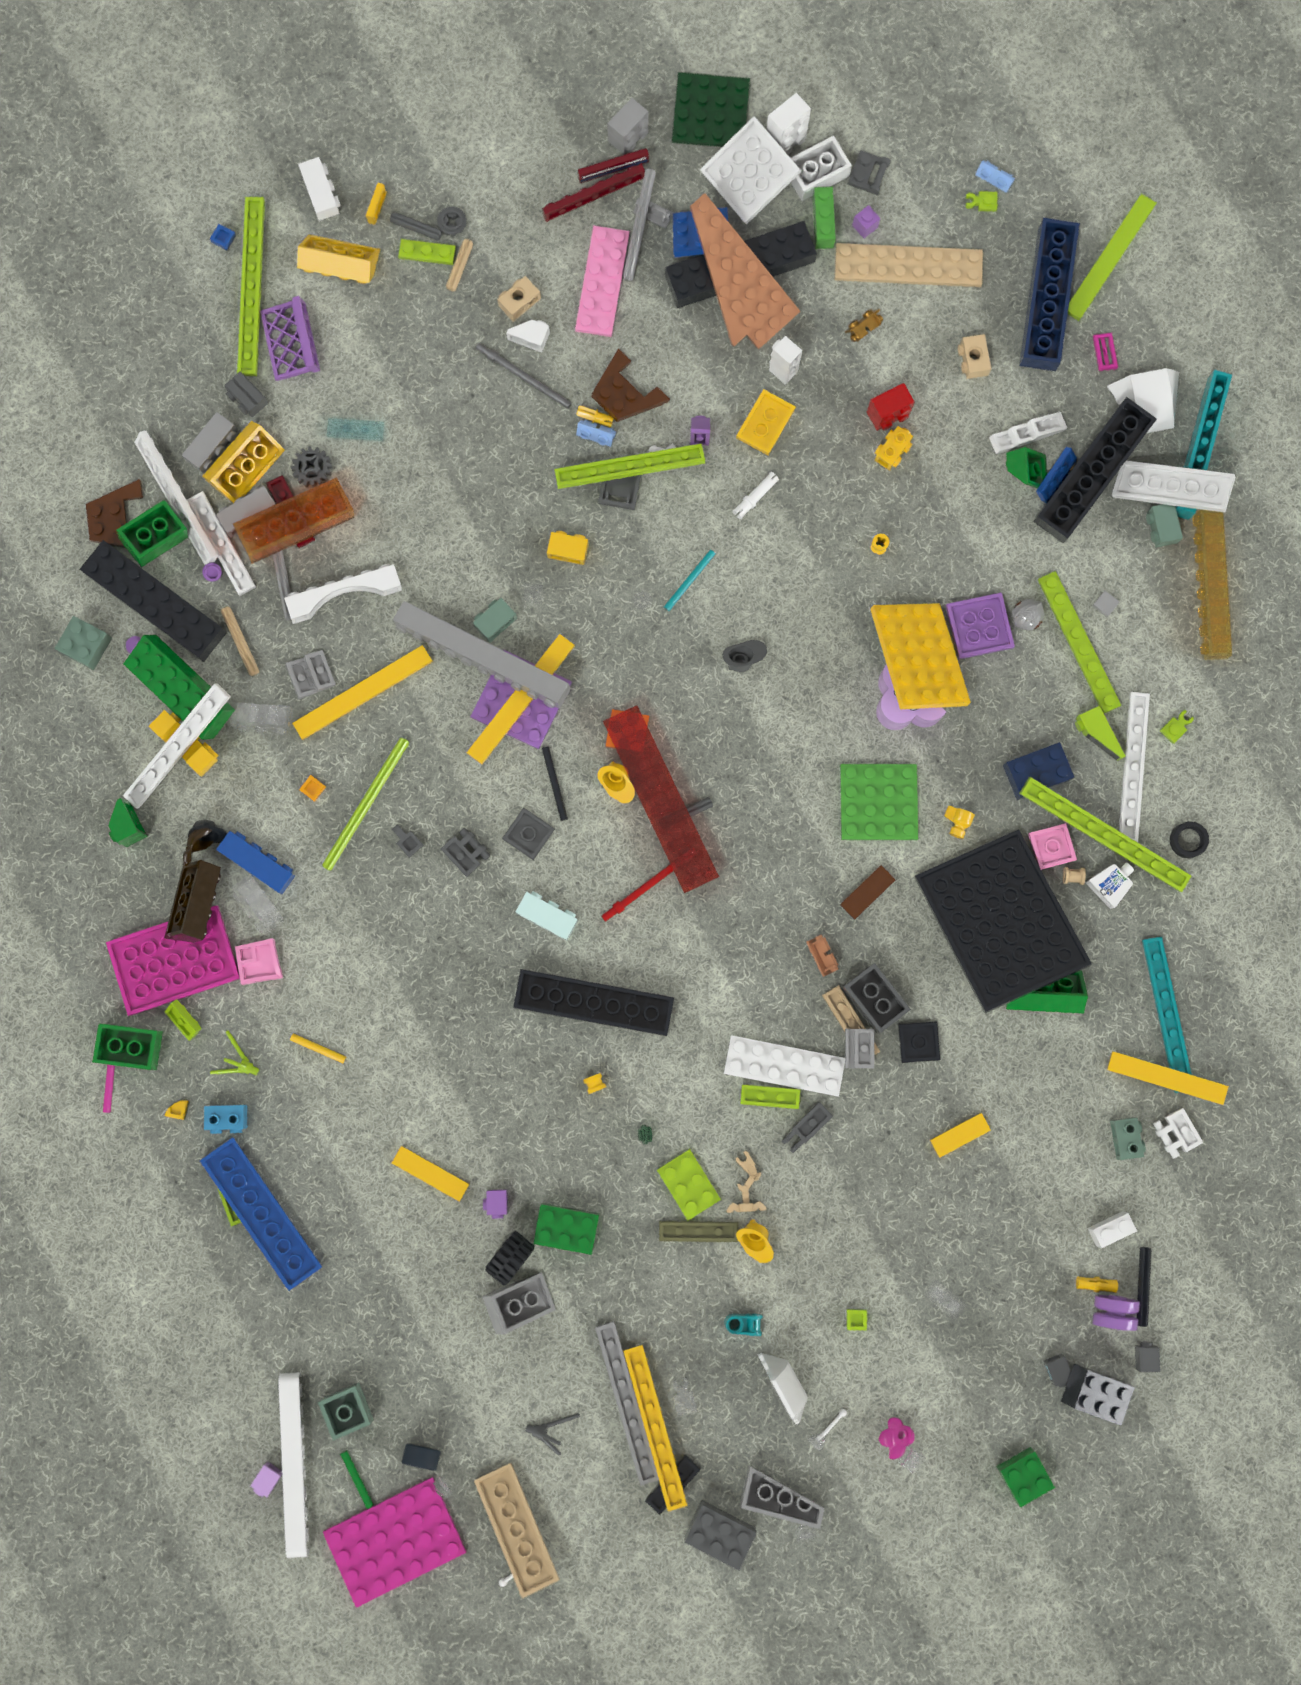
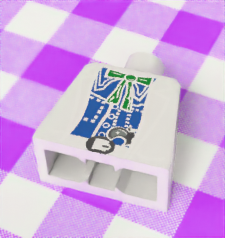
M1125 863L1121 868L1113 864L1085 883L1112 909L1118 905L1133 885L1128 876L1134 869L1128 863Z

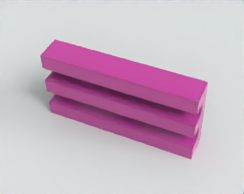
M1112 333L1093 335L1099 372L1110 369L1116 370L1118 364ZM1105 338H1108L1112 360L1111 365H1109ZM1099 339L1101 340V346H1102L1103 357H1104V362H1105V365H1104V366H1103V362H1102V356H1101V351H1100Z

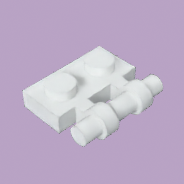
M1180 1108L1164 1117L1168 1123L1166 1126H1163L1160 1120L1153 1123L1157 1136L1161 1137L1165 1144V1150L1171 1154L1173 1159L1180 1156L1177 1148L1180 1146L1184 1152H1188L1203 1143L1184 1108ZM1170 1131L1174 1133L1177 1139L1174 1142H1172L1168 1135V1132Z

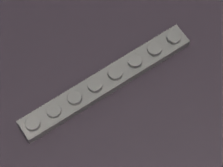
M615 1321L596 1326L595 1329L640 1486L659 1480Z

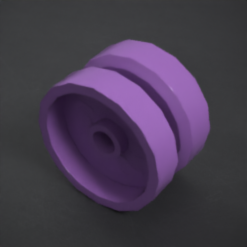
M1095 1295L1094 1306L1098 1309L1106 1310V1312L1097 1311L1093 1313L1092 1324L1118 1330L1137 1331L1138 1319L1126 1314L1138 1313L1140 1301L1116 1295Z

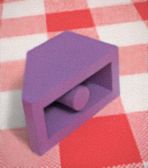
M705 416L691 417L690 445L702 443V445L709 446L710 418Z

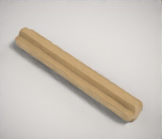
M229 606L221 609L222 616L250 676L257 675L259 669L232 609Z

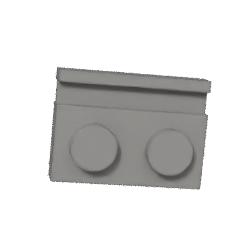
M845 1029V1068L874 1069V1029Z

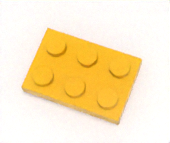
M763 389L737 433L736 438L769 456L794 413L796 406Z

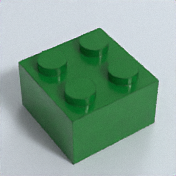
M1031 1447L996 1466L1020 1508L1055 1488L1038 1455Z

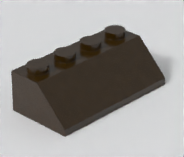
M198 860L182 867L164 938L192 943L203 941L207 934V922L212 914V902L216 898V886L221 878V867L203 860Z

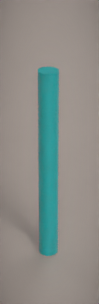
M708 551L664 605L667 611L673 608L716 555L714 551Z

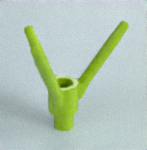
M227 1030L226 1034L242 1058V1061L239 1063L224 1058L223 1061L238 1068L210 1071V1074L251 1073L256 1076L259 1068L254 1067L253 1063L249 1062V1059L244 1055L234 1037Z

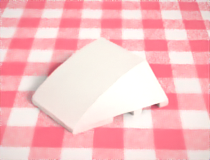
M1165 368L1129 375L1107 386L1114 395L1118 405L1128 397L1157 418L1147 433L1174 428L1179 379L1178 371Z
M764 1353L758 1354L790 1417L796 1425L799 1424L808 1396L788 1360Z

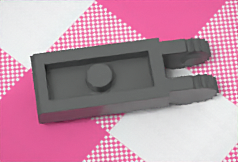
M818 1102L781 1142L783 1144L788 1143L796 1134L800 1140L790 1149L794 1153L804 1143L806 1144L833 1115Z

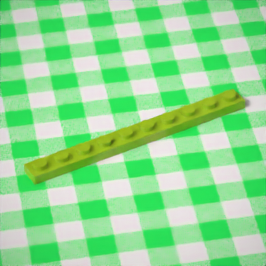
M245 197L237 373L242 372L245 376L257 377L265 200L264 197Z
M1031 777L1028 778L1019 793L1179 892H1183L1192 877Z

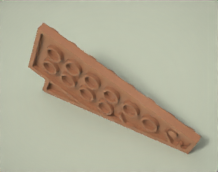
M704 193L690 206L731 345L734 347L747 336L755 347L760 349L801 311Z

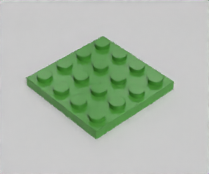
M840 764L841 840H918L917 764Z

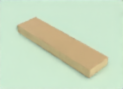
M839 985L822 995L844 1032L845 1029H866ZM874 1042V1055H876L880 1050Z

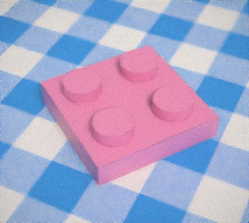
M1066 823L1028 834L1035 860L1041 870L1077 860Z

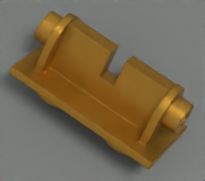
M869 309L862 314L864 318L859 321L856 319L848 325L849 329L845 333H851L850 339L853 342H858L868 334L865 329L866 326L871 332L881 325L883 318L881 315L876 314L880 309Z

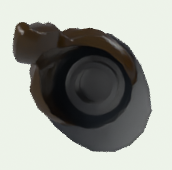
M204 819L195 822L188 832L187 847L183 853L184 863L182 865L187 866L190 864L194 852L205 850L214 843H221L227 832L219 828L211 820Z

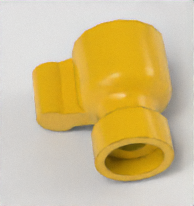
M948 805L944 817L955 824L951 827L949 834L956 838L964 839L965 829L971 826L975 814Z

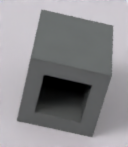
M1141 1341V1345H1135V1369L1139 1372H1160L1159 1347L1153 1345V1342Z
M1059 1354L1044 1360L1043 1362L1051 1383L1059 1388L1065 1387L1071 1373L1066 1357Z

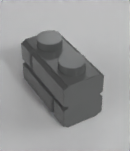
M242 372L237 373L224 386L227 390L225 393L232 402L236 400L240 404L238 408L244 415L249 414L251 417H254L268 404L266 397Z

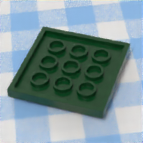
M678 72L672 143L723 147L746 124L750 78Z

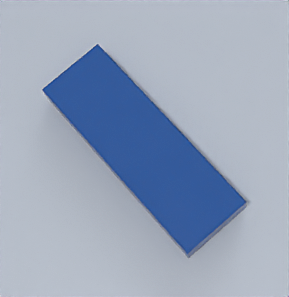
M1066 447L1036 490L1042 502L1047 503L1078 460L1072 448Z

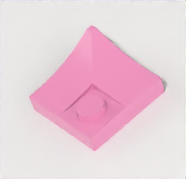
M273 938L235 947L242 985L283 978Z

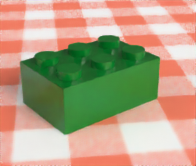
M165 500L116 530L118 539L141 568L188 538L187 528Z
M99 1023L92 1063L157 1070L163 1031Z
M541 1203L533 1244L592 1255L599 1213Z

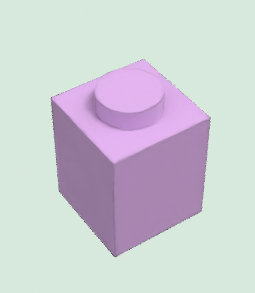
M267 1461L251 1484V1487L254 1488L253 1491L261 1497H268L280 1480L282 1471Z

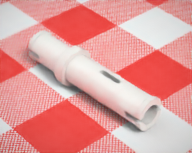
M770 472L732 511L734 515L740 511V514L737 516L738 519H742L750 509H753L763 495L779 481L777 476L773 480L771 479L775 475L773 472Z

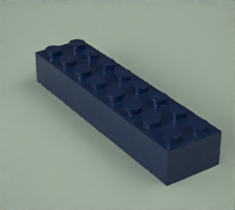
M1043 218L1040 223L1019 366L1056 372L1061 363L1080 223Z

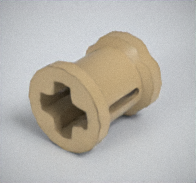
M1065 867L1063 869L1064 884L1073 882L1084 885L1086 878L1085 868L1069 869Z

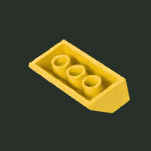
M309 234L298 246L297 268L303 269V271L308 273L318 272L323 276L333 275L338 276L342 280L352 279L357 280L358 283L366 284L374 277L380 249Z
M251 421L202 477L234 504L238 498L244 497L285 449L261 425Z

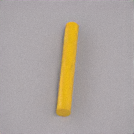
M294 1033L290 1038V1041L340 1063H344L346 1056Z

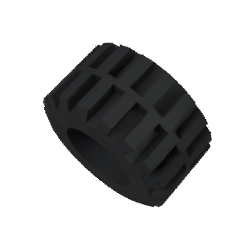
M517 1231L512 1232L486 1265L485 1271L503 1286L507 1285L534 1251L535 1245Z

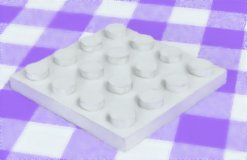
M755 116L700 169L746 224L801 172L799 167Z

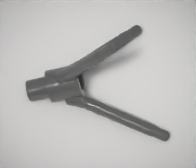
M580 1414L541 1424V1426L527 1424L525 1432L540 1439L560 1456L561 1452L552 1443L560 1446L561 1442L547 1435L548 1428L579 1418Z

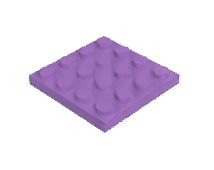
M505 651V652H507V653H509V654H511V655H513V656H515V657H517V658H519V659H521V660H523V661H525V662H527V663H529V664L535 666V664H533V663H531V662H529V661H527V660H525V659H523V658H521V657H518V656H516V655H514V654H512V653H510V652H508V651ZM555 673L553 674V676L569 683V686L571 685L572 681ZM491 675L470 717L488 726L514 693L515 689L510 686L511 684L505 681L501 683ZM539 698L537 700L533 699L508 731L507 735L536 749H540L559 709L548 707Z

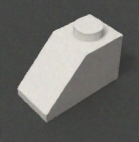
M530 320L508 329L506 334L508 340L542 352L550 334V329L543 321Z

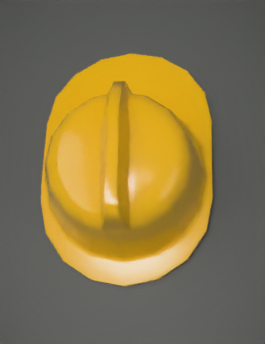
M613 761L608 766H603L599 769L597 773L598 780L609 796L623 804L633 800L635 789L629 780V772L626 767Z
M753 1219L744 1228L737 1231L736 1237L749 1256L759 1263H768L774 1258L773 1249L768 1242L769 1233L763 1225L758 1224Z

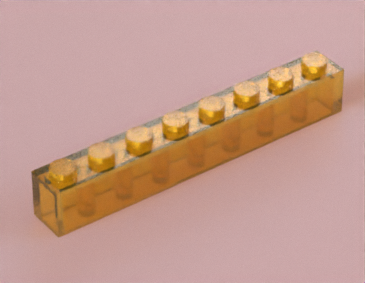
M1200 509L1193 517V526L1196 527L1194 544L1197 545L1198 550L1195 553V562L1199 566V570L1196 572V580L1200 583L1197 598L1201 600L1198 615L1199 618H1202L1199 633L1200 636H1203L1200 650L1201 654L1204 655V660H1227L1232 656L1224 517L1223 512Z

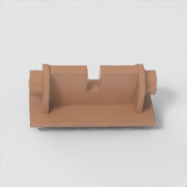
M822 934L806 942L823 977L839 969V964L833 953L829 955L826 953L831 949Z

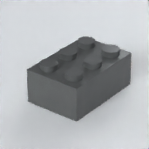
M875 963L842 987L877 1034L883 1032L911 1010Z
M701 1500L684 1536V1543L739 1571L757 1531L756 1527Z

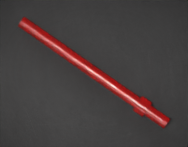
M692 847L622 901L614 903L611 909L601 915L602 919L606 922L617 913H622L626 906L697 854L696 850Z

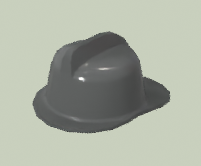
M749 640L727 647L723 651L722 657L725 663L728 664L729 670L739 673L746 672L751 668L752 664L764 659L767 654V646L759 640Z

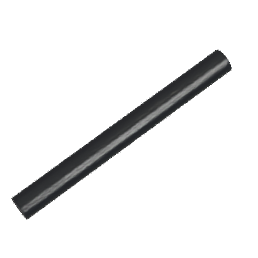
M549 746L543 747L542 752L561 821L568 820L550 749Z

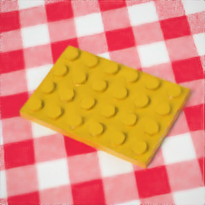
M940 603L873 605L870 610L900 709L968 706L971 703Z

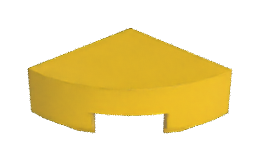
M182 1100L174 1103L167 1109L164 1116L185 1120L189 1101Z

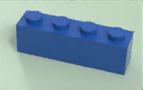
M229 831L216 850L278 893L283 894L295 877L291 873L293 869L286 864L281 866L276 863L277 858L270 853L265 855L260 852L262 848L256 843L252 842L249 844L244 841L247 837L237 831L234 834Z

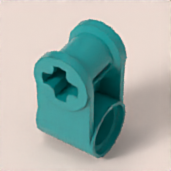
M752 1313L729 1314L725 1318L724 1324L731 1334L762 1336L760 1325L763 1315ZM732 1319H738V1327L730 1328L729 1322Z

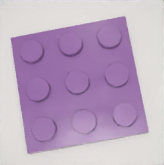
M1002 593L946 604L958 660L1013 649L1015 647Z

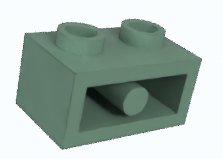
M1165 504L1152 506L1146 514V521L1151 527L1150 536L1152 542L1155 543V547L1178 544L1183 539L1175 506Z
M502 598L498 601L496 599L492 601L488 606L489 609L484 613L480 612L474 618V627L489 643L518 619L516 613Z
M1138 1118L1110 1120L1116 1160L1144 1157L1146 1147L1144 1141L1141 1140L1142 1125Z

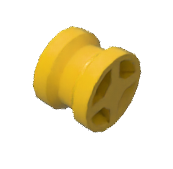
M601 1073L583 1080L588 1086V1094L606 1088V1084L601 1080Z

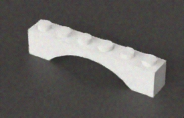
M385 564L374 571L365 570L361 572V575H349L338 582L329 581L324 586L318 588L313 586L307 588L305 592L290 593L284 599L291 620L295 624L311 619L324 603L343 593L366 591L386 596L401 591L402 588L394 564Z

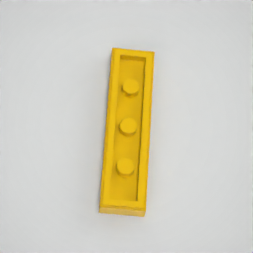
M403 1146L400 1147L392 1161L393 1165L459 1202L470 1185Z

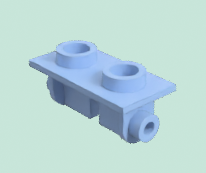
M984 160L975 174L1006 193L1015 180L1012 174L1010 175L1003 170L999 171L998 167Z
M587 419L578 422L577 436L598 442L600 445L612 446V441L616 435V431H613V428L601 425L598 429L596 428L597 423L593 424Z

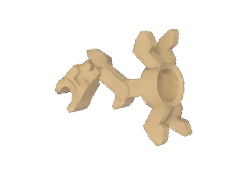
M747 1151L743 1152L746 1156V1161L742 1162L738 1157L735 1159L737 1164L749 1174V1178L743 1186L737 1184L738 1189L742 1192L743 1204L737 1205L732 1203L727 1208V1213H732L733 1211L752 1212L757 1209L760 1211L766 1210L765 1205L760 1201L755 1204L749 1201V1188L754 1181L759 1180L761 1173L757 1172L756 1164Z

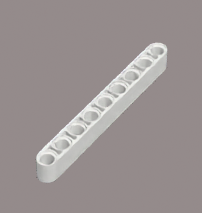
M301 1372L282 1373L279 1375L287 1558L308 1557L309 1549H307L309 1536L308 1528H306L308 1513L307 1507H305L307 1490L304 1487L306 1467L303 1466L305 1445H302L304 1425L301 1422V1418H303V1404H301L300 1399L302 1397Z

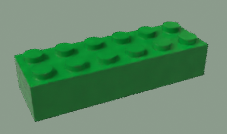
M143 635L123 663L182 721L187 718L211 688L205 680L157 635ZM226 702L199 737L202 740L214 739L235 709Z

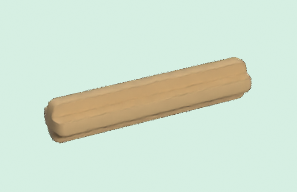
M464 239L446 284L447 289L450 291H456L473 247L471 240Z

